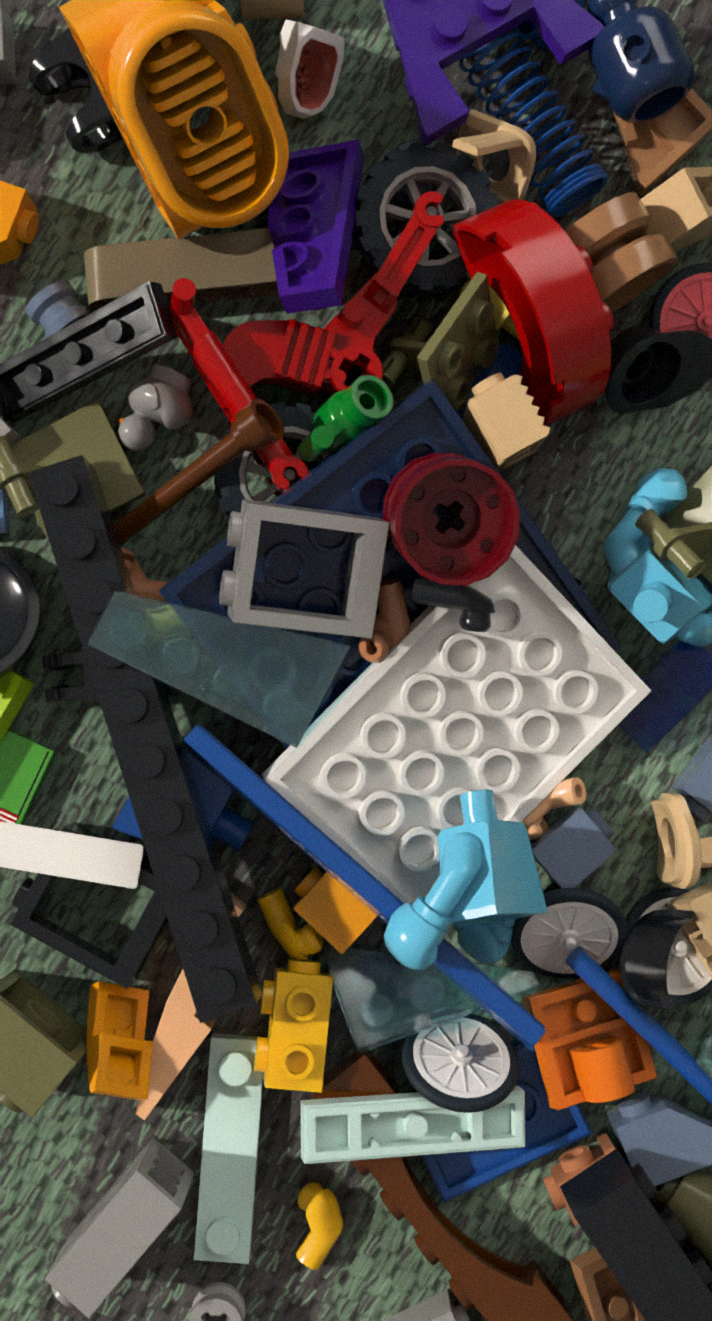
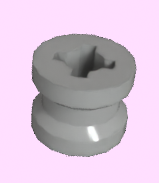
M223 1282L210 1283L200 1289L195 1296L188 1321H244L246 1315L245 1300L240 1291L231 1284Z

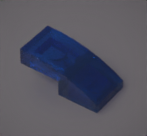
M679 640L649 669L648 674L641 679L652 691L618 725L646 753L712 689V654L704 646H693Z

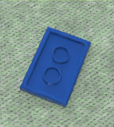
M520 1041L513 1043L519 1060V1075L515 1086L518 1085L525 1091V1147L422 1155L443 1203L593 1134L579 1104L561 1110L549 1107L534 1047ZM414 1089L408 1093L417 1092V1090Z

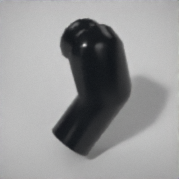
M418 575L414 581L412 598L415 604L462 610L459 624L462 629L467 631L486 632L490 628V615L495 613V607L490 597L469 585H441L421 575Z

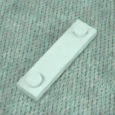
M213 1033L211 1036L194 1260L249 1264L264 1075V1072L254 1071L257 1036Z
M518 1085L498 1105L484 1111L472 1113L455 1112L441 1108L425 1099L418 1092L300 1100L301 1159L304 1164L525 1147V1091Z

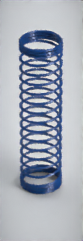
M509 30L484 47L461 58L459 68L463 72H469L468 83L471 86L478 87L477 97L481 101H487L485 111L489 115H495V118L499 119L501 115L524 106L514 115L509 123L518 127L535 119L524 129L527 133L551 114L562 110L552 121L530 134L534 138L554 126L565 115L567 106L558 105L547 110L556 101L558 92L557 90H550L539 95L547 87L550 78L543 75L532 79L538 73L541 63L539 61L525 63L530 57L532 48L530 46L517 48L522 41L523 34L519 31L509 33L511 31ZM518 36L516 42L506 52L493 61L477 67L494 48L504 41ZM523 51H527L526 55L511 69L494 79L486 81L504 62ZM480 54L471 68L465 67L464 59ZM531 66H536L520 83L496 95L517 74ZM491 67L482 77L480 83L472 79L473 73ZM502 80L489 97H484L481 94L482 87ZM540 81H544L529 97L505 109L523 91ZM513 93L500 106L498 111L490 109L491 101ZM553 95L539 110L527 118L516 122L520 116L536 103ZM572 119L566 120L541 136L535 142L536 148L558 130L570 125L557 138L537 149L536 154L548 150L567 137L573 131L576 121ZM582 134L572 136L556 146L534 167L530 185L532 187H540L538 199L544 201L543 207L546 208L545 211L553 218L561 217L582 206L600 192L608 181L609 175L603 169L602 164H591L580 169L592 158L594 153L592 149L583 150L572 156L554 170L544 182L536 183L534 181L538 171L557 164L576 151L584 142L585 136ZM576 140H579L576 144H574L562 155L546 163L551 157H553L557 152L562 150L564 147L575 142ZM587 155L582 161H580L574 167L557 176L570 164L580 159L581 157ZM566 178L553 188L546 197L542 195L548 185Z

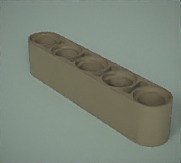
M269 228L187 236L179 240L177 238L108 244L89 248L84 252L89 309L96 311L148 281L161 283L166 301H170L171 304L173 284L180 278L190 279L195 284L196 295L194 304L219 302V296H223V301L271 296V291H275V296H278L279 292L272 254L274 245ZM348 267L346 273L345 286L349 283Z

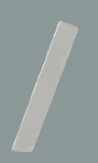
M0 821V867L135 889L138 885L144 849L141 844Z

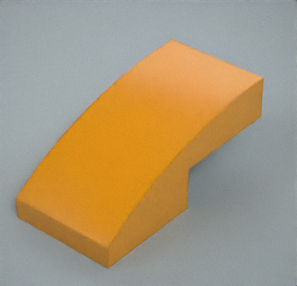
M98 981L90 986L86 1037L87 1073L90 1093L139 1101L148 1099L153 1041L144 1040L149 1001L148 990L133 987L126 989L121 985Z

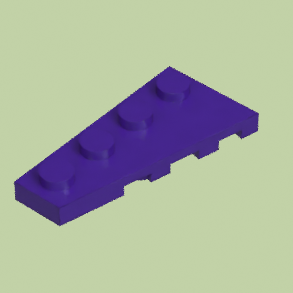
M359 139L289 153L288 169L283 185L275 199L267 207L269 214L267 218L268 228L274 245L272 254L278 292L287 314L308 310H322L327 307L342 305L355 222V211L357 209L356 198L360 190L365 158Z

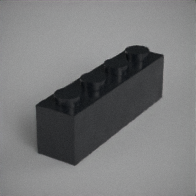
M615 1149L560 1186L575 1219L646 1321H712V1289L709 1286L712 1284V1270L697 1248L687 1254L681 1242L687 1239L688 1235L669 1206L658 1211L651 1199L659 1195V1192L640 1163L629 1168L619 1151Z

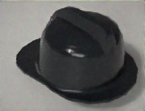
M631 326L621 331L610 342L611 369L606 386V400L612 410L622 414L667 407L698 391L708 380L712 372V339L701 331L692 330L662 333L646 326Z

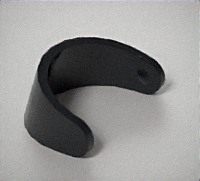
M675 909L655 910L642 916L630 929L621 951L620 972L625 989L632 999L642 1005L683 1013L684 1006L673 1003L668 995L667 963L675 936L684 924L694 921V913Z

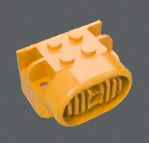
M71 0L59 6L65 22L159 212L178 240L202 227L227 228L243 224L258 216L272 203L280 191L287 173L289 163L288 139L278 113L279 108L276 99L264 79L256 59L253 43L241 22L235 25L227 10L215 0ZM205 106L211 107L210 116L202 126L194 129L189 128L190 118L196 110Z

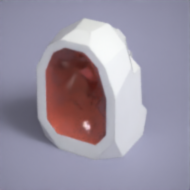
M285 20L279 35L280 50L275 70V76L278 79V99L285 114L304 119L323 111L334 97L344 60L345 38L304 23Z

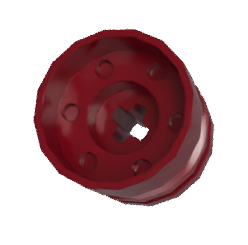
M432 452L411 460L393 477L384 496L383 520L390 522L388 529L390 544L419 575L441 585L467 586L490 577L508 561L519 538L521 513L513 489L496 470L457 453ZM439 503L446 507L451 505L450 511L455 515V518L450 524L443 521L438 523L439 518L433 511Z

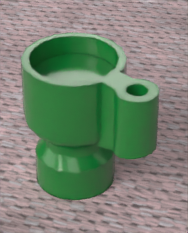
M364 375L357 378L348 389L334 393L315 413L313 419L314 430L298 446L300 457L305 461L312 462L326 450L335 453L369 426L375 425L388 415L393 406V396L386 383L378 377Z

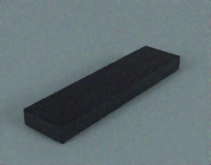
M148 281L1 363L0 408L4 421L21 420L177 338V332L161 283Z

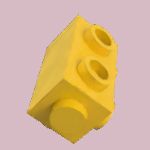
M288 959L287 969L275 968L274 981H263L260 1014H268L270 1018L268 1037H257L254 1071L264 1072L263 1081L265 1088L322 1093L333 976L328 972H320L321 962Z

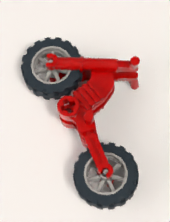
M422 142L411 143L406 150L401 151L400 148H396L386 154L383 161L375 163L362 183L356 198L357 209L355 211L352 235L355 250L358 249L362 256L360 262L368 273L372 271L374 275L345 304L342 310L324 329L293 319L248 321L234 328L224 342L221 343L214 330H208L194 308L195 284L187 278H180L174 282L170 313L177 335L193 358V366L231 424L235 422L237 412L254 399H257L252 390L261 385H279L282 388L292 389L295 392L305 393L312 397L317 395V391H323L327 399H329L334 393L348 389L344 382L350 368L360 373L359 377L372 375L382 380V364L374 353L373 345L376 336L396 309L399 293L406 298L414 299L416 295L425 296V299H435L444 293L449 292L451 294L459 290L465 283L471 280L457 243L440 228L442 225L458 223L499 205L497 194L491 195L488 187L491 184L488 175L484 170L478 172L472 166L474 160L463 152L458 156L450 152L451 146L436 143L435 147H425ZM416 184H431L438 188L437 192L429 191L420 195ZM405 188L413 206V211L391 205L389 202L397 192ZM445 193L455 201L459 211L443 213L440 203ZM386 216L405 222L402 232L393 239L386 227ZM434 238L450 254L439 260H428L431 239ZM285 402L270 404L283 423L284 436L264 451L257 449L254 452L244 451L214 474L216 498L228 523L232 511L241 512L242 499L262 502L272 494L279 497L313 470L307 469L298 450L295 456L283 439L292 438L303 441L314 430L313 419L317 411L311 409L312 406L302 403L285 405ZM326 450L320 457L322 461H325L334 453ZM252 457L254 458L257 464L250 462ZM247 472L264 476L268 480V487L253 498L247 486Z

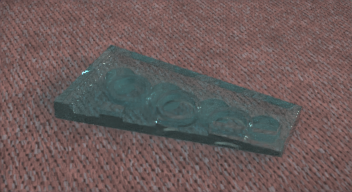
M114 590L88 640V645L296 748L350 648L345 643L281 628L233 623L229 616Z

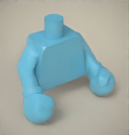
M657 468L639 479L631 500L624 509V517L605 540L603 549L610 566L608 588L662 644L677 637L680 641L693 646H706L712 643V586L700 574L691 580L687 579L670 559L662 560L653 551L655 544L635 526L637 519L645 511L652 509L660 517L662 514L674 509L687 498V485L684 477L675 469Z
M491 789L470 791L459 796L464 825L443 829L438 835L440 876L426 897L418 896L413 905L409 903L401 905L390 917L384 934L385 946L397 961L410 969L425 970L432 966L437 959L438 945L442 942L447 933L446 930L451 924H453L458 932L459 946L470 957L480 963L493 965L506 954L511 944L512 927L516 919L547 913L527 829L523 822L498 820L494 794Z

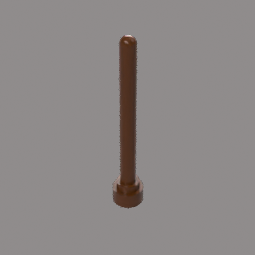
M254 399L237 412L230 434L114 523L120 546L244 451L254 452L256 449L264 451L284 436V426L276 411L265 401Z

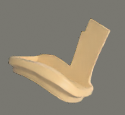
M471 109L467 121L460 127L459 138L453 140L452 147L457 149L456 154L460 156L463 152L474 160L472 166L480 172L484 170L482 164L483 155L507 149L510 157L508 173L501 181H496L489 177L491 184L488 187L491 195L497 194L499 204L512 199L524 200L536 161V145L533 137L522 128Z
M662 793L659 799L651 802L658 834L657 876L660 881L668 883L670 886L680 889L689 888L697 883L701 868L712 867V836L699 838L687 802L681 794Z

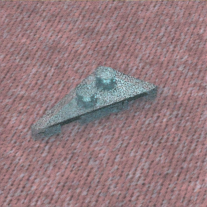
M333 946L323 949V958L328 972L333 976V986L358 1054L484 1010L434 965L425 970H413L402 965L389 953L348 948L341 954ZM476 965L513 999L534 992L539 986L534 972Z

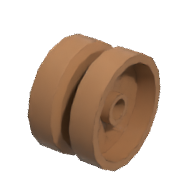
M632 192L617 196L598 206L565 230L575 246L580 245L588 252L593 264L592 278L601 301L609 307L612 314L634 301L655 285L678 261V256L664 235L653 234L643 236L650 224L651 215L637 193Z

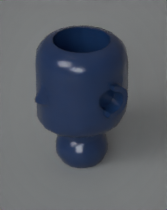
M588 0L587 11L604 26L588 49L589 62L598 79L592 87L593 91L606 98L615 115L629 123H642L652 120L680 103L693 85L694 65L670 16L658 7H638V0Z

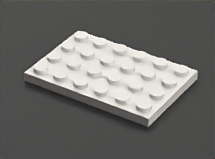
M516 545L508 561L490 577L469 584L472 588L490 597L494 604L495 613L490 615L491 626L486 632L462 629L459 624L462 610L428 606L411 623L410 630L405 637L390 649L387 657L381 662L372 663L262 773L264 780L404 903L413 905L418 896L426 897L440 876L438 835L443 829L464 825L459 797L461 794L491 789L494 794L498 820L522 822L652 691Z

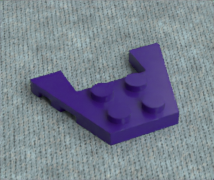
M383 0L396 50L400 52L406 74V89L409 100L413 101L418 118L417 129L424 146L464 124L470 112L443 72L444 68L526 20H531L560 65L587 51L596 35L604 28L600 21L574 0Z

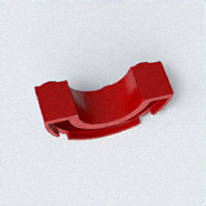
M521 199L503 202L451 225L450 229L470 278L472 279L477 272L487 275L488 285L493 288L503 301L515 324L522 352L520 376L523 377L521 385L528 386L526 395L534 397L532 405L539 407L537 415L545 417L543 425L548 426L596 402L605 391L611 369L609 332L613 330L614 320L609 307L601 301L592 278L593 264L588 252L580 245L575 246L563 228L535 202Z

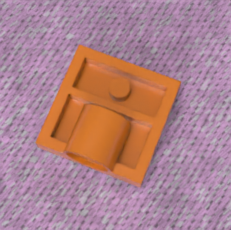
M620 967L606 971L626 990L621 978ZM583 979L521 997L524 1008L545 1026L543 1029L546 1032L535 1044L534 1048L550 1108L561 1110L585 1101L602 1103L621 1099L635 1092V1085L657 1078L648 1042Z

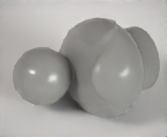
M153 365L148 378L135 382L129 390L128 401L134 414L118 420L120 424L118 436L122 445L134 452L144 451L149 448L154 442L156 434L153 421L165 425L170 430H177L189 424L194 410L192 401L188 396L193 384L192 380L169 367Z

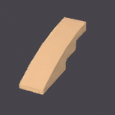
M231 893L239 917L247 904ZM183 969L168 997L153 1040L148 1099L144 1101L138 1100L136 1115L143 1120L147 1118L212 1030L217 1019L200 1023Z

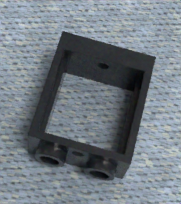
M75 822L65 825L62 829V832L102 838ZM144 860L141 861L138 883L155 892L118 959L37 915L58 876L38 873L35 880L27 877L12 901V906L17 908L18 911L10 925L128 989L136 980L168 921L150 863Z

